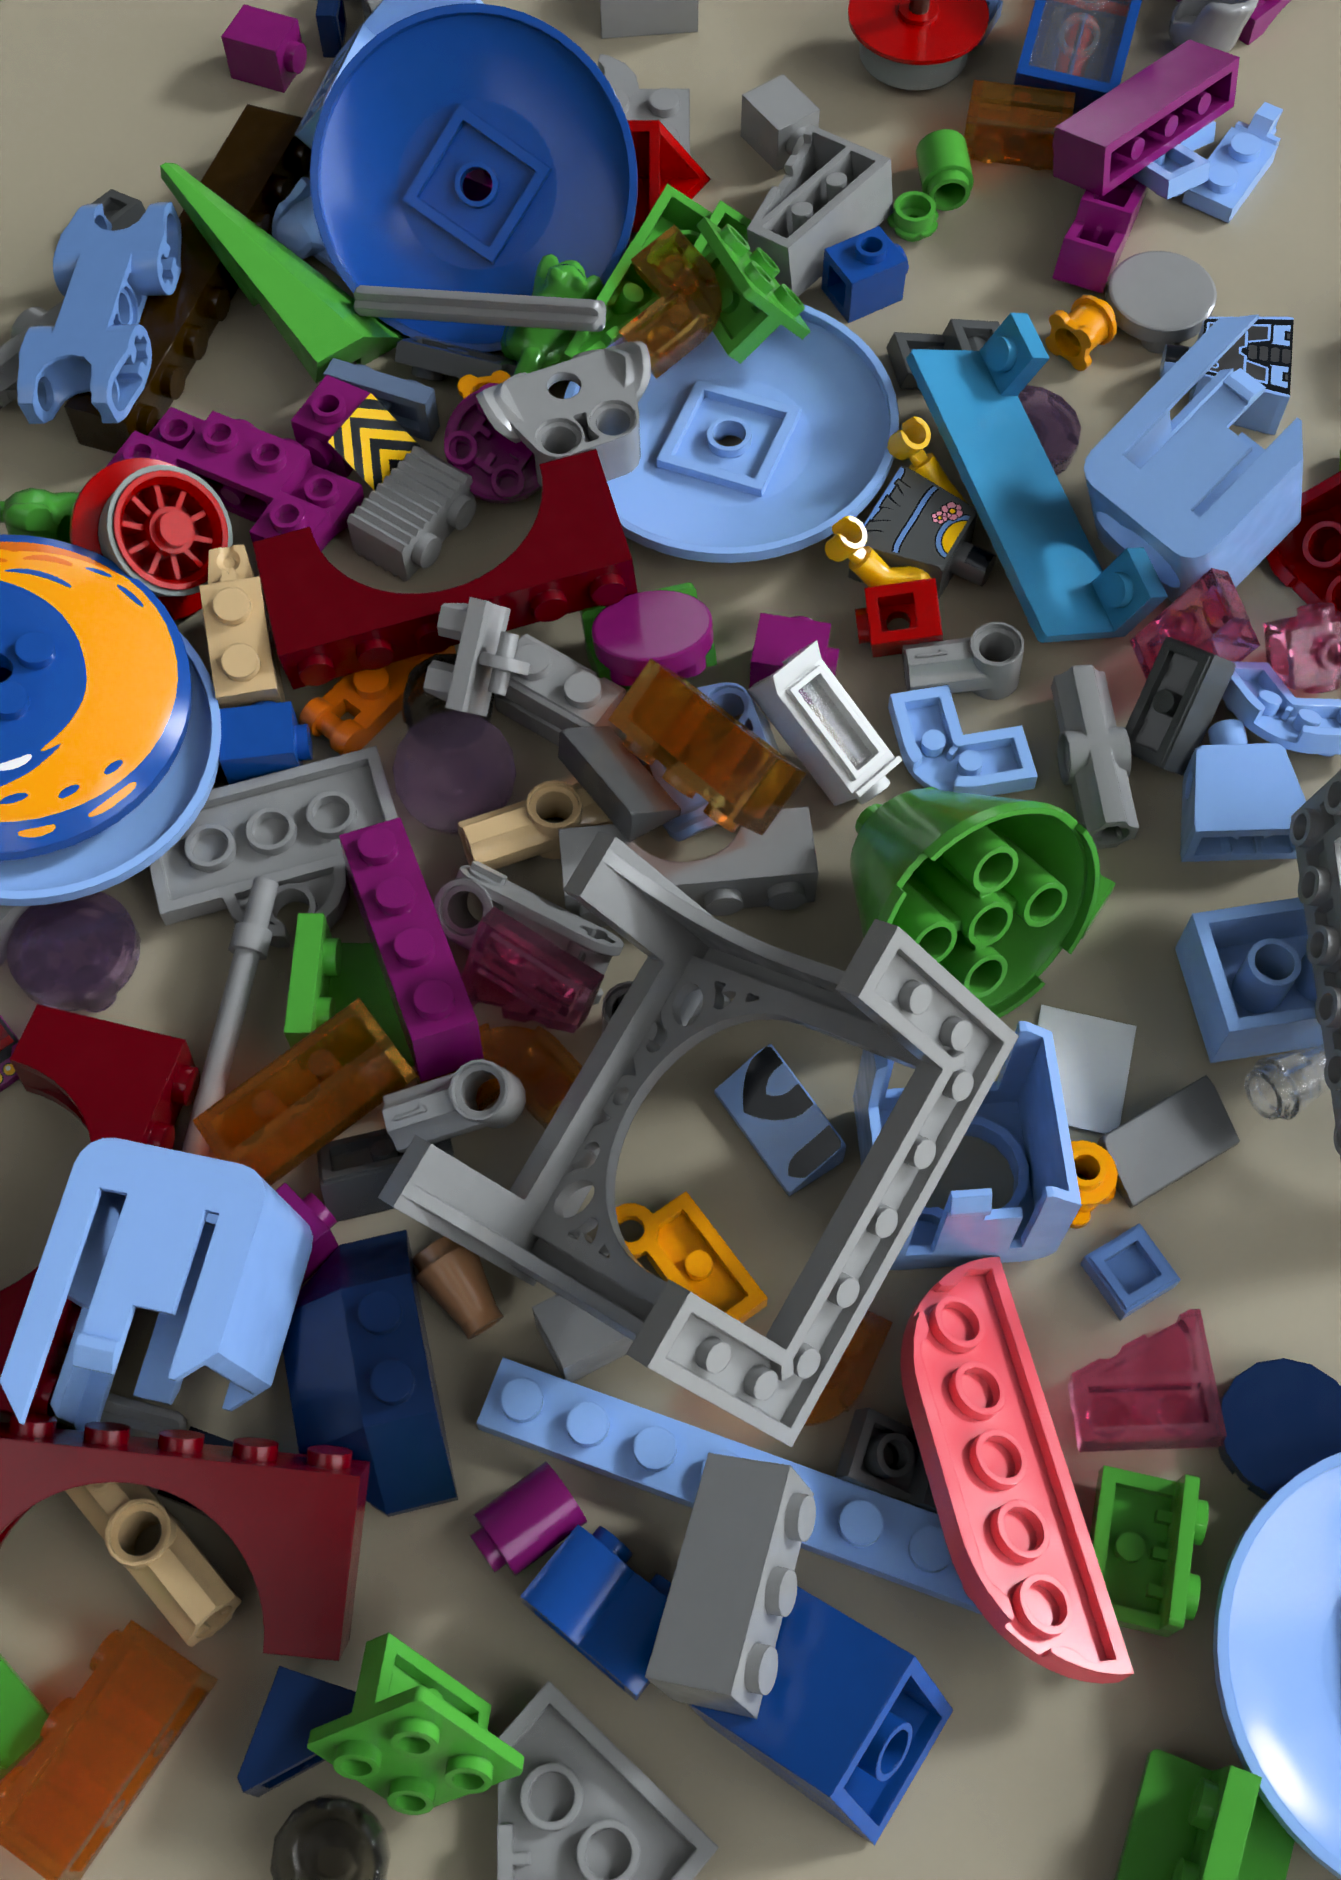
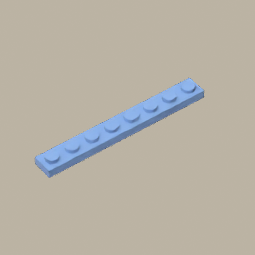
M502 1358L476 1422L479 1430L693 1508L708 1453L791 1465L814 1493L813 1498L816 1504V1519L813 1532L806 1542L801 1543L800 1548L982 1615L963 1589L961 1580L952 1563L938 1514L507 1358Z

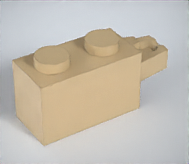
M244 544L210 549L208 555V584L199 585L215 698L218 700L221 709L250 706L259 701L285 702L280 663L260 576L255 577Z

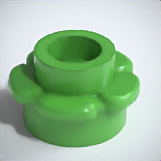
M909 191L897 197L893 213L887 218V221L891 228H895L897 236L906 241L915 242L931 236L938 227L936 221L939 215L932 197L923 192Z

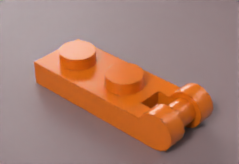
M455 645L439 653H425L392 662L381 669L363 670L345 675L323 697H315L304 706L299 716V724H308L313 736L324 735L328 738L331 749L339 755L361 750L423 689L427 668L432 660L450 663L456 657ZM346 712L355 717L354 719H341Z

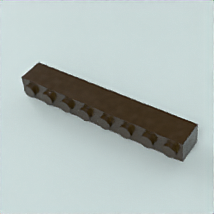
M247 104L200 182L272 236V221L278 204L289 196L301 177L310 172L311 149L295 136V132L303 117ZM184 209L179 216L182 234L181 273L176 289L171 295L148 296L139 322L148 332L152 348V364L145 388L127 417L119 423H102L99 411L91 403V391L76 394L68 399L64 407L77 440L81 445L116 454L134 430L148 436L167 412L173 400L179 399L182 395L188 374L196 360L202 359L205 355L211 334L218 322L223 321L229 312L230 301L239 286Z

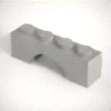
M809 806L746 812L738 834L724 849L707 858L690 862H676L655 857L641 849L634 841L629 842L614 824L558 829L564 888L598 831L620 839L711 915L726 916L734 914L743 908L770 906L776 910H789L807 902H815L819 871ZM564 891L566 910L600 927L608 926Z

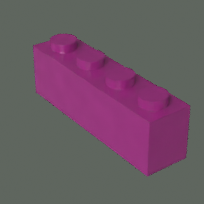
M1190 39L1055 127L1053 138V176L1097 195L1104 196L1234 107L1240 57Z
M395 818L339 835L349 881L420 1081L423 1082L457 1071L460 1066L471 1060L484 1059L477 1017L401 818Z

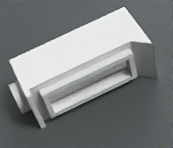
M816 640L788 656L782 661L784 665L780 669L755 683L747 691L834 806L857 799L862 805L876 797L889 786L890 781L885 775L903 760L900 756L895 757L824 663L821 658L818 641Z

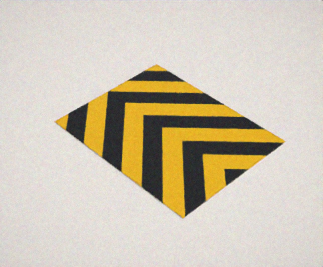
M372 393L366 397L328 441L374 491L378 483H383L385 476H390L392 468H397L399 461H404L406 453H411L413 446L420 447Z

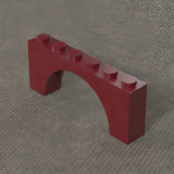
M594 449L539 464L542 475V499L538 515L526 538L497 567L479 578L450 589L428 593H395L361 584L343 574L327 560L319 549L310 527L252 542L278 658L293 690L305 686L323 685L334 678L363 670L381 669L392 662L417 655L439 653L450 646L459 644L460 641L438 636L437 623L441 605L444 603L468 604L470 597L510 608L511 611L506 629L508 631L541 621H555L566 614L590 607L610 606L618 603L625 596L638 593L632 556L597 450Z
M39 1004L36 1005L10 1058L26 1091L54 1101L72 1113L88 1130L91 1142L101 1138H119L173 1149L175 1122L182 1106H189L193 1102L200 1082V1071L195 1066L187 1042L184 1039ZM38 1266L19 1281L0 1291V1377ZM66 1299L28 1414L55 1416L50 1402L82 1307L69 1299ZM0 1384V1422L10 1423V1417L15 1415Z
M28 1414L24 1425L19 1423L16 1415L10 1417V1423L0 1422V1548L13 1527L36 1503L62 1491L88 1484L107 1482L133 1483L163 1490L188 1501L207 1514L225 1531L243 1555L259 1593L264 1626L263 1653L333 1661L340 1660L350 1640L370 1461L352 1460V1450L331 1445L308 1447L307 1455L278 1452L279 1443L265 1438H236L233 1440V1447L204 1444L205 1435L190 1430H163L159 1432L158 1439L130 1436L131 1427L129 1425L115 1422L86 1423L84 1431L56 1428L57 1419L55 1417L40 1414Z

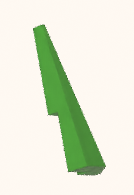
M167 162L160 165L162 180L253 307L257 304L262 307L315 383L324 379L323 373L332 358L349 363L356 361L357 364L366 365L396 348L397 342L403 339L398 331L379 317L359 316L354 310L355 299L179 165Z
M667 184L596 299L602 300L606 305L605 328L600 332L577 331L558 363L570 360L573 356L585 351L607 348L686 291L681 281L712 250L696 226L704 217L721 229L726 224L731 225L747 243V228L751 220L721 200L713 213H711Z

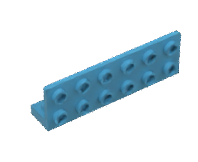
M1010 313L979 351L913 349L906 357V361L1036 639L1041 643L1125 637L1158 607L1168 595L1144 547L1126 548L1104 571L1095 556L1018 397L1020 392L1050 359L1028 313Z

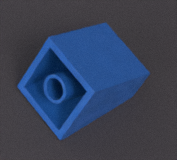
M797 1586L794 1607L787 1617L782 1618L775 1646L778 1654L777 1677L770 1693L762 1697L757 1719L691 1704L688 1705L715 1731L861 1837L875 1845L952 1714L953 1708L914 1655Z

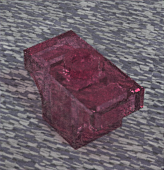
M1211 568L1130 640L1146 680L1166 635L1229 661L1241 662L1260 646L1229 573Z

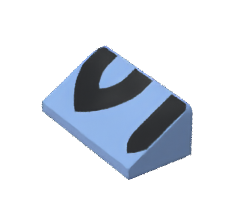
M772 1044L765 1046L755 1053L714 1090V1094L788 1196L796 1193L844 1161L845 1142Z

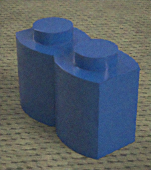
M577 1525L521 1594L522 1603L624 1692L637 1701L650 1684L645 1675L671 1583L657 1573L650 1582H647L626 1564L633 1553L616 1536L602 1526H599L593 1534H590L583 1527Z

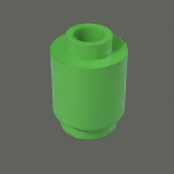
M941 129L929 133L918 143L915 153L922 192L933 198L938 210L950 211L957 209L969 199L970 191L974 184L966 140L961 133L951 129Z

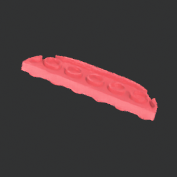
M987 1257L967 1262L947 1273L915 1306L903 1334L900 1357L901 1380L907 1408L952 1563L966 1595L973 1601L984 1618L1006 1641L1026 1657L1046 1669L1068 1678L1100 1684L1119 1683L1133 1675L1134 1671L1000 1257Z

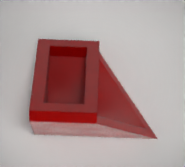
M627 120L635 146L638 168V197L631 232H638L667 184L693 199L711 180L660 120Z

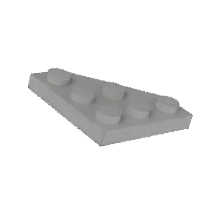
M550 1681L542 1687L500 1735L499 1739L524 1756V1764L521 1775L498 1783L497 1880H693L718 1850L719 1847Z

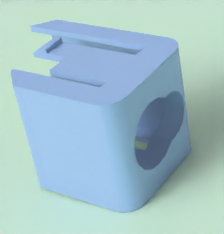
M1259 314L1218 319L1100 440L1085 459L1084 473L1098 539L1117 557L1126 548L1144 547L1168 595L1167 598L1180 609L1191 614H1203L1216 608L1301 522L1303 476L1302 421L1296 418L1266 449L1262 448L1243 432L1237 435L1229 429L1265 392L1266 387L1241 368L1234 371V368L1220 370L1172 420L1170 419V410L1259 319Z
M1018 1021L1015 1033L1019 1037L1003 1064L997 1081L993 1082L964 1135L978 1137L995 1146L1007 1159L1014 1177L1011 1200L1002 1208L992 1209V1188L951 1191L944 1210L939 1207H924L890 1270L953 1267L987 1257H1000L1001 1263L1022 1262L1044 1258L1057 1251L1082 1204L1051 1031L1027 1021ZM864 1049L853 1095L861 1165L904 1088L888 1089L894 1061Z
M101 1138L88 1144L80 1151L73 1164L0 1377V1384L19 1423L25 1424L66 1299L79 1305L82 1309L50 1405L56 1417L74 1424L76 1430L84 1431L86 1423L100 1422L136 1308L159 1312L135 1386L134 1397L172 1405L181 1389L183 1378L203 1366L208 1367L230 1381L222 1409L232 1412L270 1388L312 1251L313 1235L308 1223L254 1169L243 1164L119 1138Z

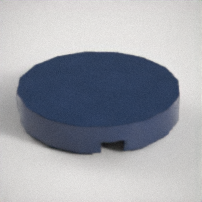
M1285 1358L1257 1362L1232 1380L1216 1405L1213 1432L1221 1460L1232 1475L1236 1473L1239 1479L1249 1486L1248 1490L1261 1499L1268 1501L1275 1492L1296 1475L1317 1462L1341 1452V1386L1335 1379L1312 1364Z

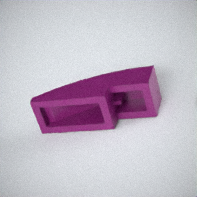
M1130 177L1104 196L1086 190L1081 198L1075 220L1063 239L1052 278L1103 294L1122 254L1148 187Z

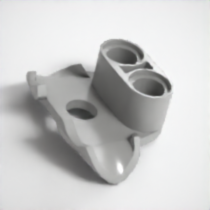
M642 341L626 342L606 349L585 351L573 356L570 360L531 373H518L503 383L482 390L476 394V397L495 430L514 443L522 441L534 453L537 480L541 487L542 475L539 464L594 449L597 450L606 480L609 481L632 472L640 461L638 402L643 396L651 377L650 354L647 345ZM568 380L577 383L581 389L577 395L561 399L552 396L549 393V388L558 381Z

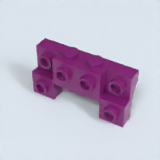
M170 407L148 436L134 430L107 465L109 466L125 459L150 458L168 462L188 470L202 478L214 489L228 512L255 522L249 531L252 542L310 527L321 552L338 533L348 528L347 519L349 514H354L356 507L361 506L365 498L362 484L313 465L310 450L306 449L299 442L290 438H279L257 429L253 424L244 419H232L215 411H212L206 420H202Z

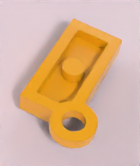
M687 1191L655 1213H652L645 1206L636 1203H625L615 1207L619 1226L629 1220H634L642 1225L644 1229L642 1237L637 1241H625L635 1259L647 1255L648 1261L662 1280L667 1282L670 1279L741 1323H744L767 1306V1296Z

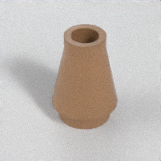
M443 1236L428 1245L412 1259L419 1272L415 1280L462 1328L468 1339H472L488 1330L504 1317L496 1305L479 1255Z

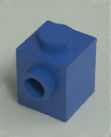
M880 226L824 249L821 289L848 323L903 300L905 278L909 269L907 256L903 248L897 243L894 244Z
M259 701L250 706L220 709L221 744L219 761L229 785L301 766L303 761L313 760V746L309 725L298 724L291 701L278 703Z

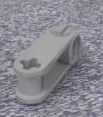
M473 861L471 866H461L456 878L440 888L435 896L434 907L446 939L471 952L477 951L569 999L584 1004H599L604 993L599 986L612 956H619L624 946L623 941L615 934L508 881V876L479 861ZM470 892L475 894L482 903L483 914L480 921L474 918L468 910L467 898Z

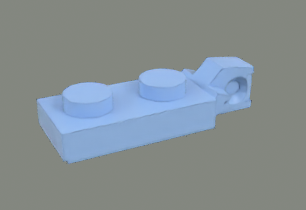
M1264 102L1254 114L1250 125L1238 121L1235 127H1231L1207 159L1210 161L1208 181L1185 191L1182 203L1229 223L1273 163L1281 138L1274 135L1277 131V122L1283 109Z

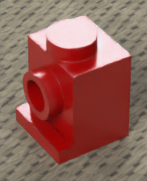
M936 578L864 588L866 607L855 609L859 644L871 643L873 658L902 654L903 645L943 641ZM895 618H903L909 623V628L890 631L887 626Z

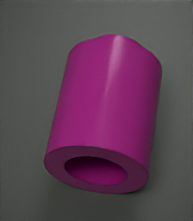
M545 1461L474 1514L481 1528L471 1534L470 1537L494 1572L507 1565L516 1576L566 1539L577 1525L582 1527L586 1524L587 1520L567 1487Z

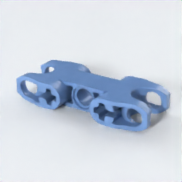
M172 202L150 204L138 222L128 228L112 231V224L104 215L103 204H86L77 210L68 226L62 232L53 258L54 279L58 290L65 296L57 321L52 326L30 327L25 334L19 351L17 400L29 424H45L53 420L65 401L76 394L90 391L91 403L99 411L102 423H119L131 411L145 388L152 364L150 338L144 326L139 324L147 297L173 294L181 273V222Z

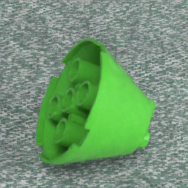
M926 787L899 794L883 805L873 804L867 807L856 821L855 828L858 835L851 852L850 870L863 938L875 919L899 926L998 1018L1003 1017L1022 1005L1045 985L1039 976L1054 961L1062 949L1072 954L1088 926L1097 901L1100 885V861L1097 848L1087 829L1079 824L1069 813L1057 806L1037 801L943 791L934 787Z

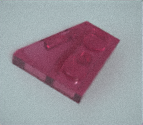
M494 906L480 920L461 978L472 1007L478 1002L502 1007L504 1019L523 1023L536 1021L547 1028L575 1033L587 1019L604 975Z
M1200 1309L1187 1310L1179 1315L1177 1322L1149 1338L1143 1334L1123 1345L1116 1356L1109 1359L1099 1358L1071 1374L1068 1391L1078 1452L1221 1447L1227 1436Z

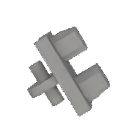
M470 597L468 604L444 603L441 605L437 623L438 636L458 640L460 643L455 665L432 660L427 668L423 686L424 691L447 701L445 708L487 717L492 693L506 696L511 672L529 676L531 668L530 663L514 659L519 635L506 632L511 609Z

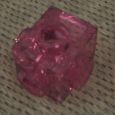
M1333 603L1303 605L1297 608V616L1263 623L1266 661L1288 688L1293 690L1303 689V692L1324 693L1340 688L1341 612L1334 609Z

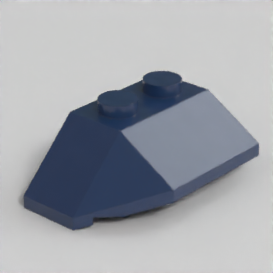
M407 1230L339 1245L300 1290L283 1346L299 1454L307 1455V1450L310 1446L331 1445L352 1450V1460L370 1461L366 1501L388 1517L458 1500Z

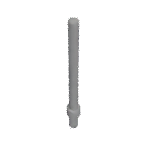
M254 878L243 921L236 923L233 929L228 949L234 955L182 1146V1152L206 1157L209 1155L259 960L267 958L273 935L272 931L268 929L279 884L271 879Z

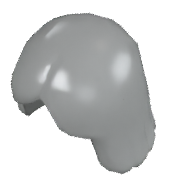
M1182 0L1172 12L1169 25L1170 39L1176 48L1190 39L1228 53L1239 39L1244 26L1256 8L1258 0Z

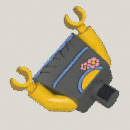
M914 416L902 423V430L892 434L888 440L887 448L889 453L900 460L909 458L911 462L909 468L903 465L900 466L864 524L853 516H845L832 526V531L835 535L826 541L825 553L829 559L835 562H841L848 558L850 560L848 578L865 583L868 587L936 578L939 599L953 575L983 586L990 576L997 555L971 544L978 514L949 480L934 454H926L923 450L930 442L931 432L927 423L920 417Z

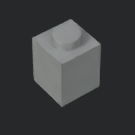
M782 74L742 94L741 137L775 171H778L785 167L790 155L798 154L804 144L803 133L807 126L811 124L819 128L820 109Z
M558 1294L532 1307L536 1327L562 1378L567 1381L575 1382L626 1355L633 1343L626 1336Z

